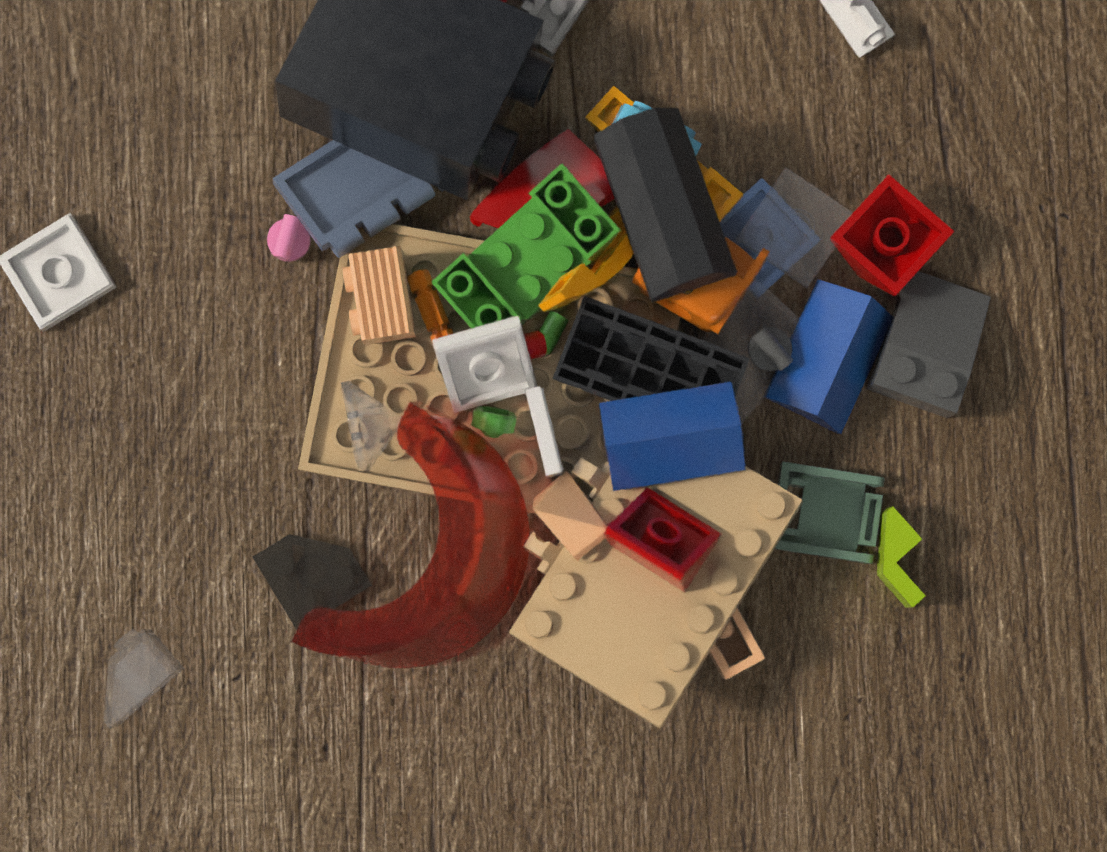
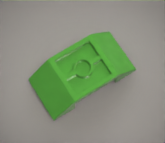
M563 163L529 192L532 198L471 254L462 253L431 282L471 329L515 316L519 317L522 326L541 310L538 305L561 276L582 263L589 267L620 233L621 229Z

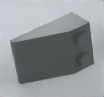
M918 271L900 291L890 326L880 348L866 389L945 418L957 414L972 371L991 297Z

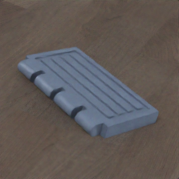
M334 140L273 178V185L323 252L330 247L338 258L364 243V239L358 231L360 227H363L366 233L373 237L398 221L400 216L394 205L398 204L402 211L408 214L436 196L429 183Z

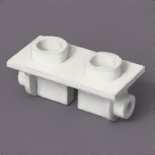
M819 0L858 58H861L895 35L872 0Z

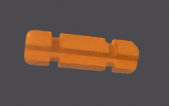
M421 269L408 275L407 281L412 293L417 295L415 301L426 329L432 333V336H430L431 341L454 334L452 328L448 329L447 325L450 323L437 290L432 289L434 285L431 283L433 280L429 271Z

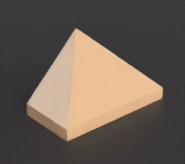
M567 470L533 497V510L577 561L606 538L604 534L607 527L606 523Z

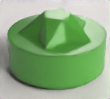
M478 406L473 411L471 425L480 429L487 437L498 438L502 434L514 433L517 416L515 413L505 409Z

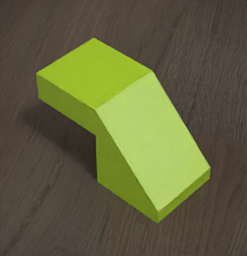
M892 506L886 508L880 514L877 576L905 608H913L926 595L896 562L917 545L922 538Z

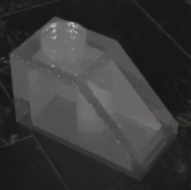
M132 629L114 644L118 651L108 660L104 723L109 729L120 726L184 669L181 663L151 629H142L139 633Z

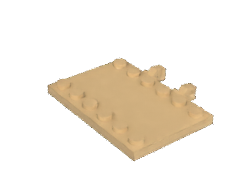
M580 458L571 474L575 479L581 478L593 489L588 497L593 501L592 505L607 526L648 487L716 529L722 535L684 593L610 546L607 538L577 561L560 541L556 546L550 541L545 542L535 532H532L523 547L526 548L527 552L542 560L537 569L545 574V577L509 633L661 730L800 509L803 500L746 466V470L613 491L609 463L606 462L602 469H599Z

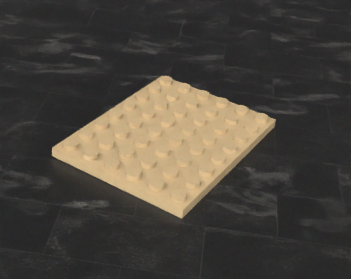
M391 224L378 234L370 237L363 227H360L358 231L361 233L364 243L339 259L298 470L537 515L533 510V497L559 476L546 478L526 393L482 405L505 409L515 413L517 416L514 433L502 434L498 438L487 437L480 429L471 425L475 408L454 413L435 349L430 339L432 333L426 329L415 301L417 295L412 293L410 286L409 291L416 337L364 345L361 335L353 336L350 324L349 310L357 309L355 294L354 292L346 293L342 267L350 266L348 254L401 246L407 276L415 271L427 269L432 280H434L462 253L471 254L484 241ZM623 266L619 272L603 285L584 295L678 331L680 316L656 302L651 303L650 298L643 295L639 287L632 283L633 277L638 270L637 268ZM437 290L450 323L447 325L448 329L452 328L453 333L471 329ZM584 296L568 305L550 310L562 315L569 322L552 353L548 356L531 360L537 387L541 386L544 390L563 467L562 474L566 470L571 474L580 458L599 469H602L604 464L608 462L599 403L610 400L553 379ZM541 309L529 321L521 326L523 334L539 331L550 311L544 312ZM581 478L575 479L589 499L588 496L593 489Z

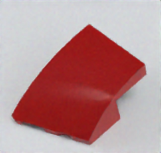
M567 129L533 153L505 177L470 214V221L478 227H481L482 223L495 228L501 227L532 198L529 192L561 163L566 166L601 207L615 198L601 159L571 130Z

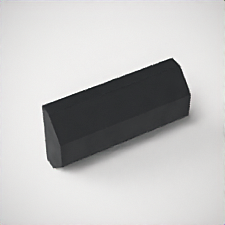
M652 108L621 118L595 134L594 142L651 303L735 276L737 269L679 109Z
M584 296L553 379L610 401L727 382L732 383L734 396L736 397L750 358Z

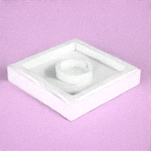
M71 213L0 255V265L37 326L43 332L117 287Z
M518 316L432 340L454 413L526 393V389L537 387Z

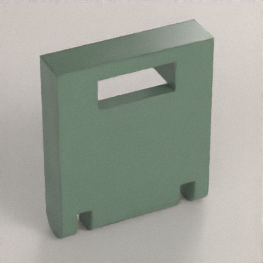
M781 462L777 485L787 490L788 486L803 488L801 498L803 504L800 507L797 529L787 528L774 549L873 564L874 555L857 553L856 549L857 545L876 547L883 495L865 493L866 485L875 488L884 487L885 478Z

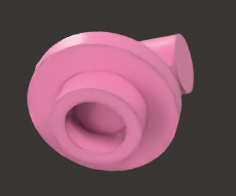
M284 214L282 220L273 224L267 235V244L273 256L286 262L302 258L309 250L311 243L310 234L296 216Z

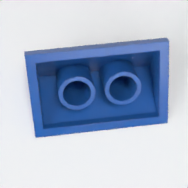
M817 280L790 338L793 361L780 371L778 369L775 371L764 397L837 434H841L886 337L893 316L872 296L823 280Z
M731 382L599 403L613 491L746 470L741 423Z

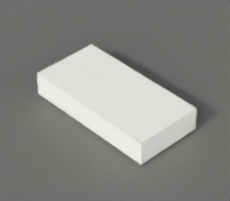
M541 386L526 389V396L546 478L560 476L563 472V467L544 390Z

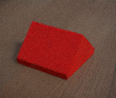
M888 174L830 237V240L858 277L896 296L955 231Z
M648 487L604 531L610 546L684 593L722 535L716 529Z

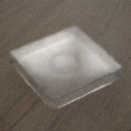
M786 167L736 240L757 255L763 248L767 249L770 253L766 261L808 288L835 249L830 237L853 212Z

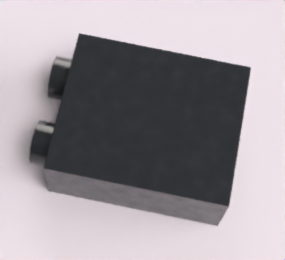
M318 0L275 80L279 116L468 200L480 174L498 182L502 179L520 137V133L504 125L516 101L534 109L538 106L549 84L556 61L539 53L544 20L500 0Z

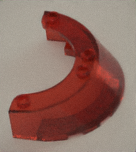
M420 401L409 402L398 424L396 433L397 441L401 448L418 463L427 476L438 504L439 534L430 564L420 579L406 593L380 607L359 611L320 607L308 612L302 619L291 641L292 643L309 650L385 668L424 667L455 657L481 641L498 625L517 597L524 580L529 559V552L523 546L530 537L528 511L519 483L502 459L500 453L484 437L462 422Z

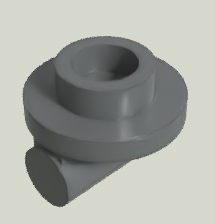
M765 326L751 337L748 344V354L752 363L759 369L765 371L779 369L781 371L793 361L791 357V341L782 330Z

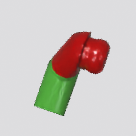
M550 311L539 331L524 333L530 360L545 357L552 353L569 322L568 319L556 312Z

